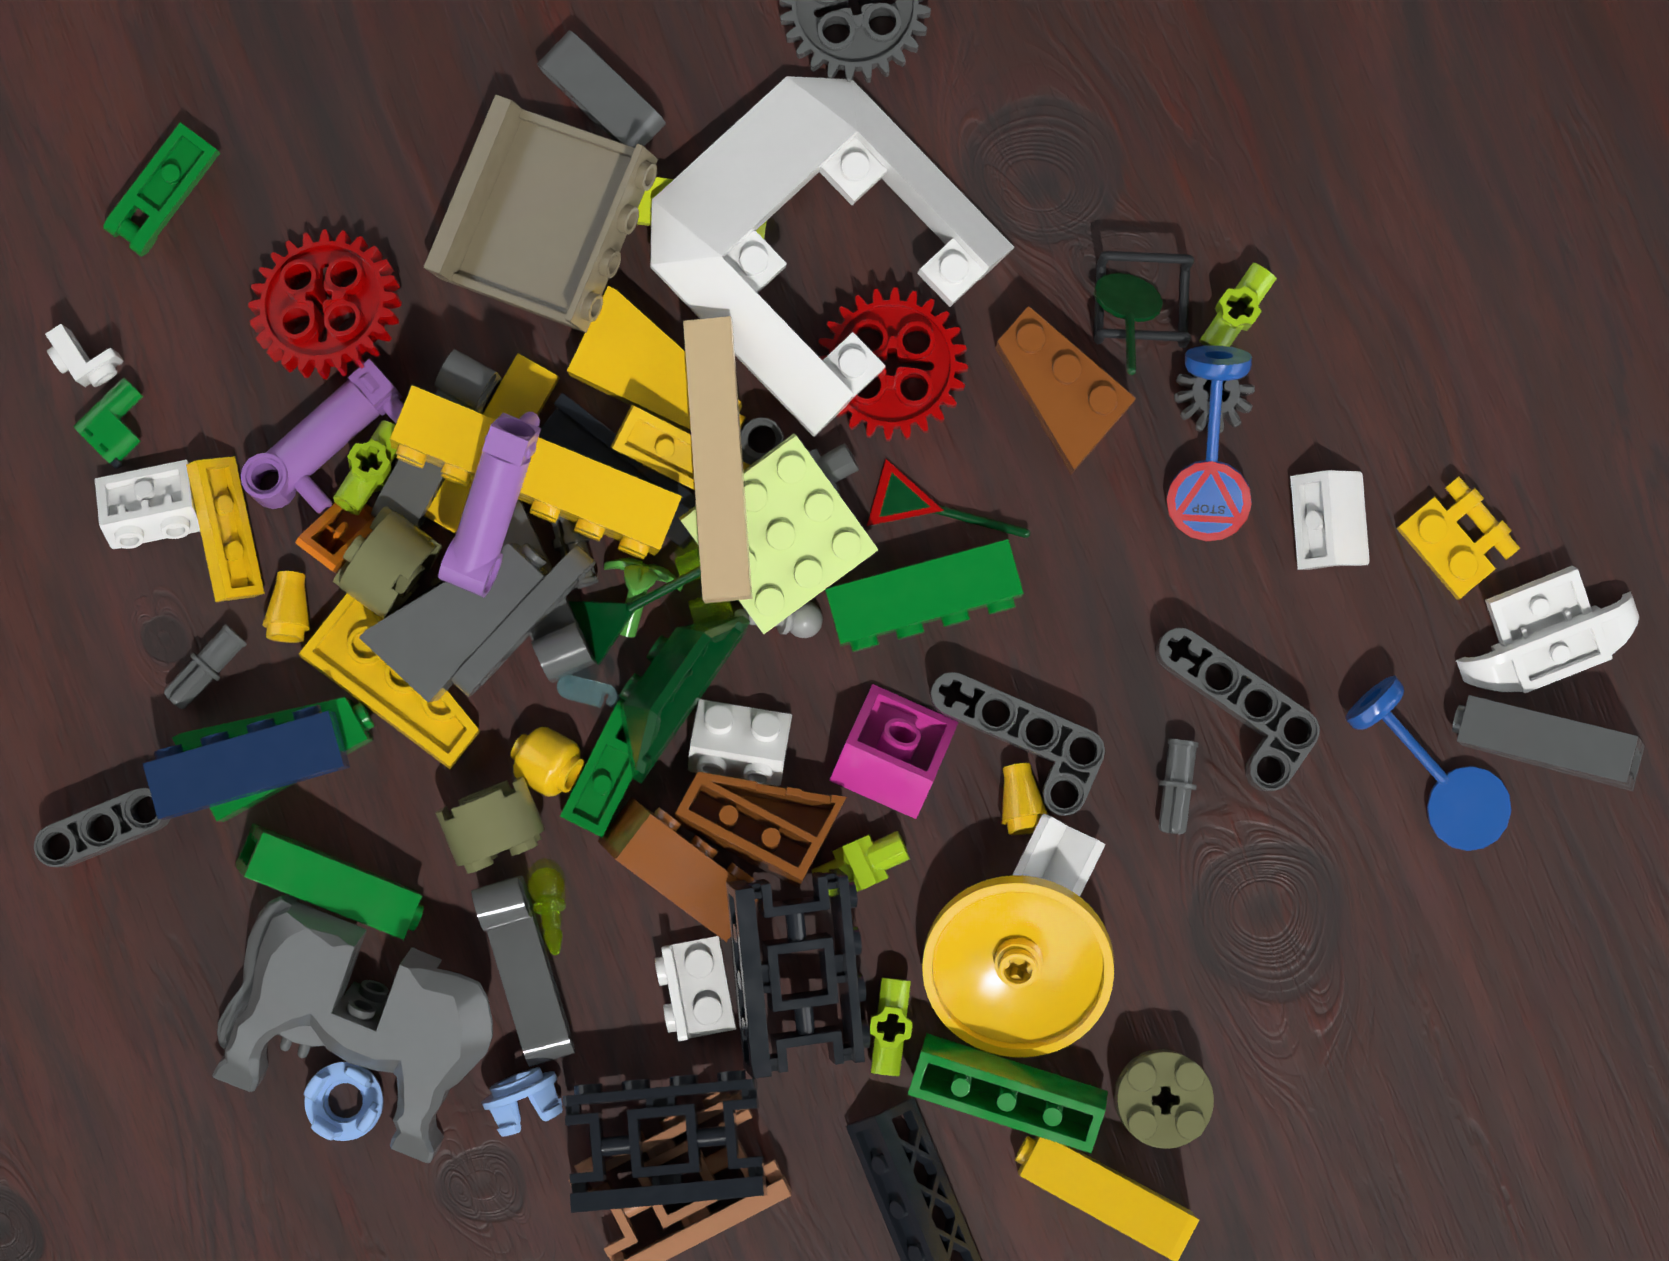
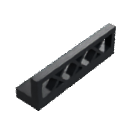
M562 393L554 402L556 410L541 427L539 438L682 496L666 537L685 551L694 539L679 518L696 506L695 495L677 481L612 449L611 445L616 434Z
M914 1098L905 1100L885 1111L845 1126L901 1261H950L952 1249L960 1252L963 1261H981ZM903 1114L910 1130L907 1142L899 1138L892 1122L893 1118ZM916 1160L924 1164L927 1171L926 1187L917 1182L913 1173ZM934 1204L942 1208L946 1217L944 1231L937 1228L932 1219Z

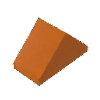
M334 503L297 538L295 543L337 574L347 562L343 556L354 539L359 535L367 539L373 530L370 529V526L375 517L371 516L373 508L365 504L360 514L354 515Z

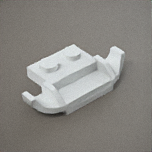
M1570 566L1486 599L1485 602L1499 643L1491 646L1493 652L1477 657H1462L1457 659L1456 662L1463 681L1470 685L1499 692L1528 693L1613 659L1612 655L1633 634L1638 624L1639 614L1631 592L1623 594L1618 602L1602 609L1596 605L1591 607L1578 569Z

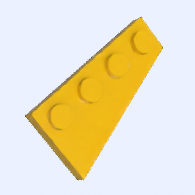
M346 594L300 651V657L358 701L362 702L371 711L448 769H451L478 735L479 729L448 691L438 701L428 703L359 638L365 630L382 621L383 618L376 615L349 594Z

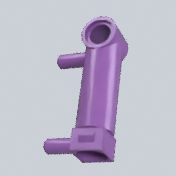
M370 359L364 363L362 369L359 367L342 386L266 453L256 454L244 464L241 472V483L245 491L263 507L270 509L282 508L292 501L296 491H298L317 514H323L332 506V501L310 476L380 414L383 416L386 413L395 424L397 423L404 406L400 401L402 395ZM269 472H278L279 479L277 484L270 490H260V482L264 475Z
M503 412L490 425L488 434L484 439L485 443L456 535L451 541L440 566L438 575L440 580L483 598L490 591L498 575L503 554L500 552L531 456L536 451V443L541 428L538 427L540 424L539 417L534 412H526L519 419Z

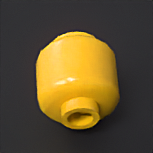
M539 727L529 735L522 734L516 740L511 750V758L515 760L513 765L514 776L516 778L524 776L528 787L548 797L572 790L584 768V761L580 758V748L577 743L548 727Z

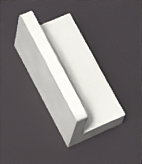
M1326 470L1290 476L1298 570L1368 565L1370 560L1362 473L1360 471Z
M1043 814L1013 875L1046 879L1062 885L1080 896L1106 844L1065 825L1047 814Z

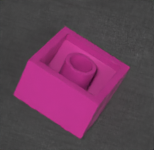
M872 684L829 781L917 819L959 722Z

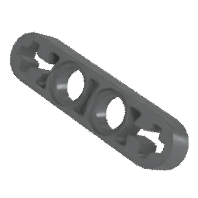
M579 545L574 547L452 677L451 682L467 697L472 696L586 576L596 561Z

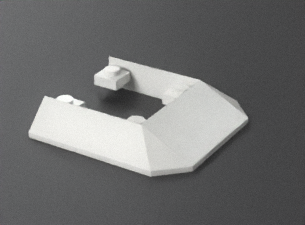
M786 76L652 199L650 268L700 319L731 316L735 356L814 437L859 392L878 376L886 366L853 332L826 358L821 360L761 298L758 292L774 279L787 264L756 232L763 223L819 172L851 205L858 201L882 178L944 242L945 246L920 268L917 274L949 307L978 280H981L1014 249V246L853 80L847 82L846 79Z

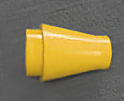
M294 571L277 572L276 584L262 624L267 628L266 638L286 643L304 641L305 632L310 630L305 592V574Z
M1019 763L1003 768L1002 824L1007 825L1009 835L1034 833L1043 814L1048 815L1034 780L1031 764Z

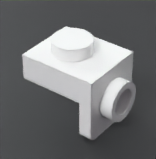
M62 324L45 334L52 344L47 353L62 374L69 370L75 381L84 387L89 384L97 387L106 383L117 374L115 368L124 362L120 354L112 348L107 349L90 360L72 331Z

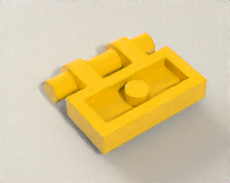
M1460 476L1445 487L1456 501L1453 506L1446 510L1437 498L1433 497L1396 528L1457 600L1461 599L1496 569L1484 555L1489 549L1495 546L1506 560L1520 549L1509 535L1512 530L1503 520L1498 522L1481 502L1484 497L1476 488L1471 490ZM1466 513L1484 533L1476 542H1473L1457 523Z

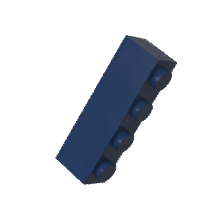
M320 705L311 706L292 712L294 721L276 725L274 718L246 725L248 734L230 738L228 731L200 738L202 747L185 752L183 751L182 744L154 751L156 760L143 763L157 818L168 820L350 768L335 712H322Z

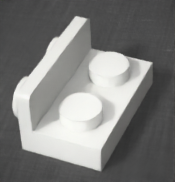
M187 460L95 478L99 526L112 549H130L138 547L142 543L166 538L179 539L190 533L200 532L186 464H188Z
M714 936L661 947L663 956L655 958V966L659 985L668 984L671 1003L663 1005L668 1033L677 1031L678 1041H684L689 1038L736 1030L720 937Z

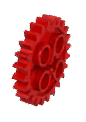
M327 229L322 230L319 242H314L308 233H304L303 246L299 248L288 240L286 242L288 255L282 257L272 252L270 255L276 266L273 269L259 268V272L266 279L265 284L257 283L251 285L254 293L261 298L248 303L250 310L254 315H257L249 321L256 333H259L256 337L257 342L263 349L268 348L266 353L275 363L281 360V364L287 372L291 373L298 366V370L304 378H309L315 367L323 380L328 379L331 367H336L342 376H346L347 363L353 361L362 369L364 367L362 354L367 351L376 357L380 355L377 347L374 345L377 339L391 341L392 338L384 328L385 325L399 324V319L390 310L402 306V301L398 295L393 293L400 288V284L395 276L391 275L394 271L387 259L382 260L383 255L376 246L368 249V244L361 236L351 243V238L343 230L335 241H333ZM325 267H328L325 274V280L323 281V269ZM357 275L352 284L340 287L345 278ZM305 278H311L306 287L295 290L298 282ZM326 292L331 299L327 300ZM319 309H323L324 316L319 311ZM348 319H355L352 327L345 331H339V327L343 322ZM309 321L306 330L293 334L297 325ZM327 328V340L325 342H322L325 334V329Z
M893 287L890 300L883 301L879 290L874 289L873 303L868 305L859 295L855 296L857 311L852 313L847 308L841 306L839 312L844 322L842 324L833 321L827 322V328L834 334V338H820L819 345L823 349L829 351L830 354L852 332L858 336L865 329H874L883 338L882 345L877 350L872 351L881 362H886L888 354H896L899 363L931 362L934 368L928 371L899 367L896 370V375L889 376L885 367L875 377L881 385L878 394L869 399L856 395L836 418L849 412L852 415L849 423L850 430H854L861 422L867 424V438H871L877 427L883 428L887 442H890L894 429H900L905 440H910L911 426L915 424L924 434L928 433L926 419L931 416L936 421L942 423L945 418L939 407L941 405L950 408L957 406V402L949 394L950 390L964 391L965 388L963 382L954 378L955 374L968 371L967 364L955 361V357L967 351L966 345L952 344V340L960 334V328L952 327L945 329L944 324L947 322L950 313L945 311L936 317L931 314L935 302L932 298L922 307L916 305L917 291L914 290L909 295L907 301H900L898 288ZM912 331H920L927 335L930 345L922 353H910L903 345L904 337ZM828 355L820 356L819 358H820L821 360H823V359L826 358ZM909 378H920L925 382L928 391L924 398L911 401L903 396L900 388L903 382Z

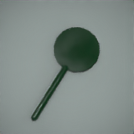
M1121 273L1104 275L1097 281L1094 295L1096 301L1105 311L1125 320L1127 373L1134 375L1136 373L1135 322L1153 320L1160 314L1163 301L1160 293L1154 286L1139 277Z

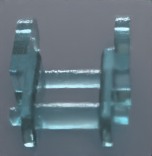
M566 675L560 678L557 683L558 693L562 697L599 708L603 705L605 695L607 694L606 704L610 707H615L620 698L618 691L613 686L586 678Z

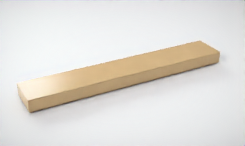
M731 316L683 321L702 598L704 603L753 599L733 321Z

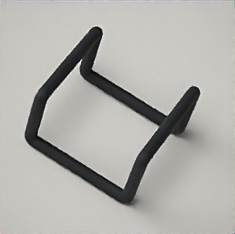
M1102 252L1097 261L1096 284L1100 278L1106 275L1108 260L1182 264L1178 332L1135 330V339L1178 341L1179 347L1185 348L1191 340V335L1188 333L1190 268L1194 263V257L1188 254ZM1095 298L1094 342L1101 344L1104 338L1126 339L1125 329H1103L1104 309Z

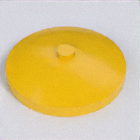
M1001 876L979 882L965 889L949 901L939 912L929 930L925 943L922 963L923 981L927 997L937 1016L949 1030L966 1043L985 1052L1000 1056H1040L1058 1051L1074 1043L1098 1021L1108 1004L1114 981L1113 947L1100 917L1087 902L1073 891L1055 882L1038 877Z

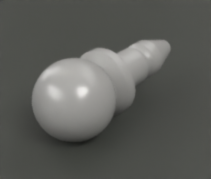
M808 601L777 624V630L779 634L786 635L790 631L796 637L809 638L820 630L823 616L819 607ZM744 608L735 611V617L744 616L750 621V625H756Z

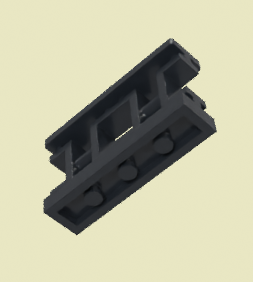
M839 868L829 869L827 873H812L814 896L781 901H772L771 883L766 879L756 880V882L748 883L745 880L726 882L743 1067L752 1079L771 1077L772 1071H778L779 1073L789 1072L786 1048L827 1043L829 1059L835 1065L844 1064V1061L852 1060L854 1063L865 1062L864 1048L870 1047V1032L866 1019L861 1020L860 1002L866 1000V987L862 973H857L855 955H861L862 942L858 927H853L851 914V908H857V890L854 880H848L847 874ZM829 890L831 893L836 951H834L833 937L827 932L806 935L804 913L830 909ZM755 899H758L759 913L764 918L784 915L786 918L787 938L762 941L763 961H761ZM819 949L822 989L781 995L778 954ZM837 983H839L844 1043H842V1032L836 1025L815 1028L813 1006L839 1003ZM764 993L767 994L768 1007L773 1012L794 1009L796 1031L770 1034L772 1054L769 1053Z
M739 1070L717 1073V1082L698 1084V1075L669 1077L670 1086L651 1088L650 1079L622 1081V1091L603 1092L602 1083L574 1086V1095L563 1096V1106H565L566 1110L565 1125L590 1124L593 1172L569 1174L572 1193H570L571 1213L767 1195L764 1157L740 1158L736 1110L759 1108L757 1079H746V1071ZM742 1091L741 1100L723 1101L725 1126L699 1128L697 1104L677 1105V1097ZM646 1100V1108L627 1110L629 1135L603 1137L602 1113L582 1114L581 1105ZM685 1115L689 1163L644 1167L640 1119ZM727 1145L728 1168H748L749 1177L691 1183L683 1182L684 1173L702 1172L700 1147ZM631 1154L632 1178L652 1176L653 1186L588 1192L587 1182L607 1181L605 1156Z

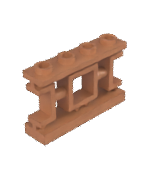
M741 1091L730 1094V1092L713 1093L702 1099L705 1108L697 1112L698 1124L723 1112V1101L741 1100ZM750 1109L736 1110L737 1125L753 1117ZM685 1115L669 1116L661 1120L659 1123L663 1130L648 1138H645L641 1131L643 1153L647 1152L649 1159L644 1161V1167L660 1166L688 1151L687 1139L676 1144L673 1138L687 1131ZM725 1121L719 1122L718 1125L725 1126ZM738 1140L739 1157L748 1158ZM727 1146L707 1157H704L701 1151L702 1172L699 1173L704 1181L716 1180L714 1174L728 1167ZM631 1154L613 1155L605 1159L606 1172L631 1160ZM592 1156L574 1166L577 1173L593 1172ZM774 1158L764 1163V1176L769 1181L766 1183L767 1195L737 1198L712 1212L708 1205L718 1200L689 1202L670 1213L665 1205L611 1209L624 1236L606 1245L604 1251L611 1261H666L790 1197L792 1190ZM740 1168L745 1178L749 1177L748 1168ZM651 1177L638 1178L642 1187L653 1186ZM610 1180L593 1188L587 1182L588 1192L614 1189ZM653 1207L663 1229L679 1220L682 1221L683 1227L626 1256L623 1249L639 1241V1237L629 1218Z

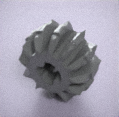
M1179 374L1176 382L1188 389V391L1176 393L1174 401L1177 403H1190V406L1182 411L1180 417L1186 420L1194 413L1199 415L1200 417L1195 424V430L1201 432L1209 419L1210 404L1207 401L1209 393L1203 390V386L1206 385L1207 389L1211 387V380L1194 375L1192 377L1187 374ZM1244 377L1237 380L1223 381L1222 396L1226 397V399L1221 404L1220 433L1224 429L1223 417L1229 425L1236 428L1240 425L1241 420L1235 410L1249 413L1253 407L1249 401L1240 398V396H1248L1255 392V386L1252 384L1239 385L1238 381Z

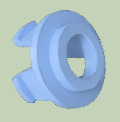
M348 1062L330 1064L321 1069L311 1078L303 1094L305 1096V1111L312 1124L311 1129L328 1140L349 1141L365 1135L378 1122L384 1104L383 1091L374 1074L365 1067ZM341 1083H349L356 1086L363 1097L360 1111L350 1118L336 1116L329 1107L328 1097L330 1092Z
M539 1067L528 1069L505 1078L489 1088L491 1095L482 1100V1105L485 1110L491 1111L499 1127L497 1131L502 1137L521 1131L518 1100L528 1097L543 1121H548L562 1113L561 1098H558L554 1082L557 1080L555 1071L542 1073Z

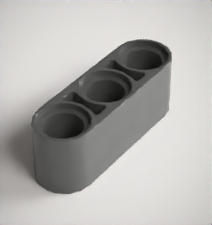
M570 30L537 63L539 69L613 141L633 148L637 144L645 146L666 125L664 119L649 103Z
M149 788L135 789L46 826L35 837L34 851L38 860L46 866L69 867L165 827L171 819L161 820L156 816L149 823L142 821L137 811L138 804L143 798L151 797ZM106 814L114 823V832L109 839L101 841L94 833V824L98 817ZM58 833L66 835L70 842L69 852L62 859L56 858L50 849L51 840Z

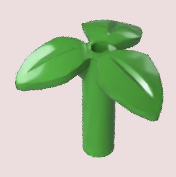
M619 558L604 563V570H624V580L628 588L625 603H631L646 595L648 589L656 581L668 583L676 579L669 570L657 564H644L639 559ZM681 586V587H679V588H677V589L681 592L682 589H683V586ZM643 607L634 612L620 635L626 637L636 636Z

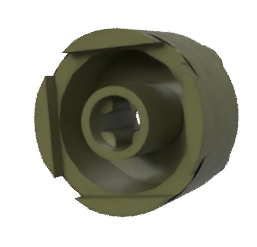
M385 506L373 520L370 529L373 531L368 538L365 539L359 535L348 547L343 556L347 562L341 567L333 580L340 589L383 619L400 610L419 587L417 582L424 570L430 571L442 548V545L437 543L431 536L388 506Z
M524 776L514 780L512 783L514 788L512 789L508 780L459 799L460 806L451 809L452 814H450L447 806L435 812L456 865H464L467 874L493 864V859L498 857L497 853L509 849L511 855L514 856L538 845L537 841L542 839L540 833L545 830V827Z
M1154 1049L1141 1053L1124 1067L1115 1083L1114 1105L1120 1121L1135 1138L1152 1147L1169 1149L1186 1145L1202 1135L1213 1112L1214 1095L1207 1075L1197 1063L1172 1050ZM1162 1086H1166L1167 1091L1175 1095V1101L1169 1102L1167 1110L1161 1111L1160 1106L1151 1101L1152 1096L1160 1094Z

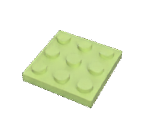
M792 434L743 471L753 599L739 600V602L763 634L878 551L876 545L795 434ZM695 506L682 515L679 520L699 546Z

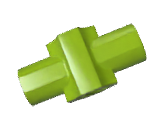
M1253 262L1236 288H1228L1214 308L1218 314L1199 342L1204 346L1230 347L1240 331H1248L1261 313L1258 305L1277 278L1270 271ZM1238 300L1243 301L1247 305L1244 312L1249 314V317L1240 315L1237 320L1232 318L1228 314L1232 307L1226 305V303L1235 305Z
M381 421L369 442L363 444L355 443L347 456L350 472L333 497L334 502L345 511L359 515L372 493L382 491L392 473L391 463L396 457L397 450L391 448L390 437L395 424ZM372 463L378 464L379 468L377 470L372 468ZM364 465L370 469L369 472L362 471V467Z
M898 831L876 841H873L869 834L832 851L835 856L834 860L811 869L812 873H827L829 869L839 868L847 874L848 880H854L856 890L859 892L888 879L889 876L886 870L910 860V856Z
M882 977L878 1013L871 1015L869 1026L870 1034L875 1036L871 1073L900 1076L904 1040L911 1038L912 1021L907 1018L911 981ZM888 1014L898 1015L897 1022L904 1023L903 1032H895L893 1040L883 1038L884 1031H877L878 1021H886Z

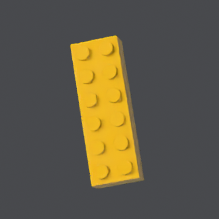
M412 385L390 437L391 448L397 450V459L423 469L425 462L442 468L441 477L467 487L469 481L474 479L485 443V436L488 434L490 425L495 419ZM538 437L536 451L531 456L518 500L532 505L529 513L539 518L556 523L558 516L576 523L573 531L596 541H600L604 534L620 541L617 549L644 559L648 553L656 555L660 551L682 496Z

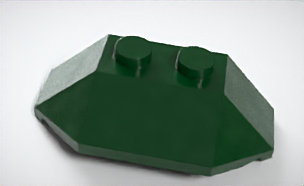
M744 616L676 627L669 639L661 635L646 657L652 663L644 675L641 677L634 673L619 695L625 700L621 710V718L633 779L639 783L644 781L746 634L750 621Z

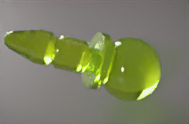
M541 868L531 875L528 882V892L535 901L533 912L541 914L542 928L545 930L543 933L544 941L550 953L558 955L563 939L562 930L560 929V912L566 908V902L562 899L566 885L563 876L557 870Z

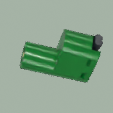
M125 377L113 386L73 426L115 469L122 466L120 461L141 442L139 437L121 420L144 397Z

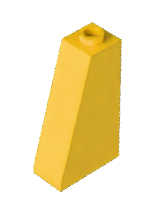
M608 286L603 295L601 312L597 319L590 323L587 333L584 334L567 372L570 377L630 406L634 405L691 434L685 351L620 292ZM738 399L740 413L742 409L741 401ZM739 414L741 431L746 417Z
M1027 1136L1014 1160L1021 1164L1018 1174L1022 1178L1172 1261L1179 1260L1199 1222V1219L1191 1210L1073 1147L1038 1136L1035 1139Z

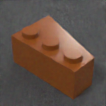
M1029 306L997 341L996 352L1040 421L1041 427L1062 458L1069 474L1072 475L1132 406L1136 398Z
M697 772L674 818L681 823L683 828L799 889L847 797L838 795L828 796L804 792L802 789L781 788L758 784L756 781Z
M631 797L608 827L604 837L598 840V843L616 861L727 942L731 937L726 882L745 880L748 883H752L754 878L733 862L726 869L713 859L718 851L696 834L689 841L677 831L681 823L660 807L653 813Z

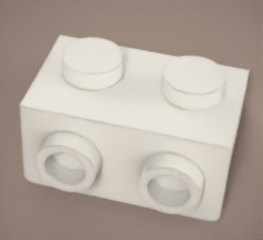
M700 699L690 743L688 770L695 773L704 772L756 781L758 784L780 786L792 714Z

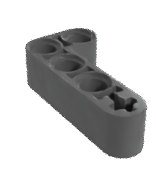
M454 349L447 357L436 378L435 387L437 392L435 395L483 414L502 378L497 371ZM398 460L374 504L371 516L376 517L385 506H388L421 529L427 520V517L424 515L445 478L441 477L442 468L425 462L423 469Z
M517 500L503 546L508 543H518L521 547L525 543L530 544L547 560L543 567L550 573L553 567L522 501ZM565 597L530 634L535 654L545 675L552 683L596 663L572 608Z
M1175 628L1165 633L1158 640L1155 648V656L1158 663L1169 673L1263 737L1246 763L1245 775L1248 782L1260 791H1275L1283 788L1294 776L1317 742L1320 732L1317 719L1308 710L1193 631L1186 628ZM1180 639L1187 642L1185 652L1195 659L1199 658L1202 652L1208 655V658L1197 666L1194 676L1188 673V669L1195 664L1183 657L1175 662L1169 658L1172 650L1167 646L1168 641L1176 643ZM1219 664L1228 671L1229 683L1224 690H1215L1207 684L1205 673L1210 665ZM1251 691L1263 693L1268 700L1267 712L1262 717H1254L1246 711L1245 698ZM1290 718L1302 720L1307 727V736L1301 744H1293L1285 737L1284 726ZM1263 757H1272L1280 765L1281 773L1274 783H1266L1258 776L1257 765Z
M951 672L937 678L930 693L931 703L936 711L955 721L1052 762L1053 764L1041 792L1045 808L1058 816L1071 815L1081 809L1104 759V742L1099 735L965 675ZM952 682H956L961 685L959 693L970 699L974 696V690L982 692L983 696L975 705L973 718L964 715V712L969 707L964 703L955 701L952 707L945 706L943 704L945 696L938 693L941 686L948 688ZM997 700L1005 704L1009 715L1004 725L994 727L984 721L982 709L985 703ZM1041 719L1049 724L1052 735L1047 744L1037 746L1029 742L1025 731L1026 726L1031 720ZM1076 738L1088 739L1094 746V758L1086 765L1077 764L1070 756V745ZM1059 781L1069 782L1076 790V800L1069 808H1059L1051 800V789Z
M523 876L512 877L473 889L471 893L478 920L483 931H487L528 1066H536L575 1054V1046Z

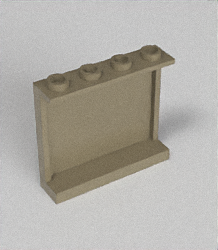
M495 94L423 268L443 281L587 333L590 323L595 321L601 312L603 305L602 294L608 279L612 278L619 268L621 261L620 250L627 234L633 232L639 218L638 207L644 192L648 191L655 181L658 159L643 145L637 144L635 148L521 109L512 100Z

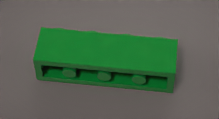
M1009 539L825 589L840 647L850 644L852 652L879 645L878 636L896 632L898 640L924 633L923 624L941 619L943 627L971 620L969 611L987 607L989 615L1015 608L1014 599L1020 598L1024 594Z
M926 1033L908 1095L1092 1153L1106 1111L1108 1091Z

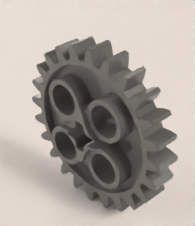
M779 0L780 6L792 9V11L780 16L781 25L795 26L786 34L787 43L802 42L796 51V57L801 59L812 54L813 58L810 67L813 72L823 64L828 65V78L832 79L836 76L838 70H844L847 82L853 80L855 71H861L865 81L870 83L872 69L878 68L885 77H888V62L891 60L897 65L904 67L906 59L902 50L905 49L917 53L919 45L912 38V35L926 36L927 27L917 21V19L930 17L931 8L918 4L925 0H896L893 4L876 3L881 0H858L859 5H862L861 14L853 15L852 10L848 8L849 0ZM820 9L832 11L822 17L814 15V12ZM886 16L894 22L895 28L886 35H879L871 30L869 24L875 17ZM840 24L849 31V36L841 43H832L824 37L823 33L828 26Z

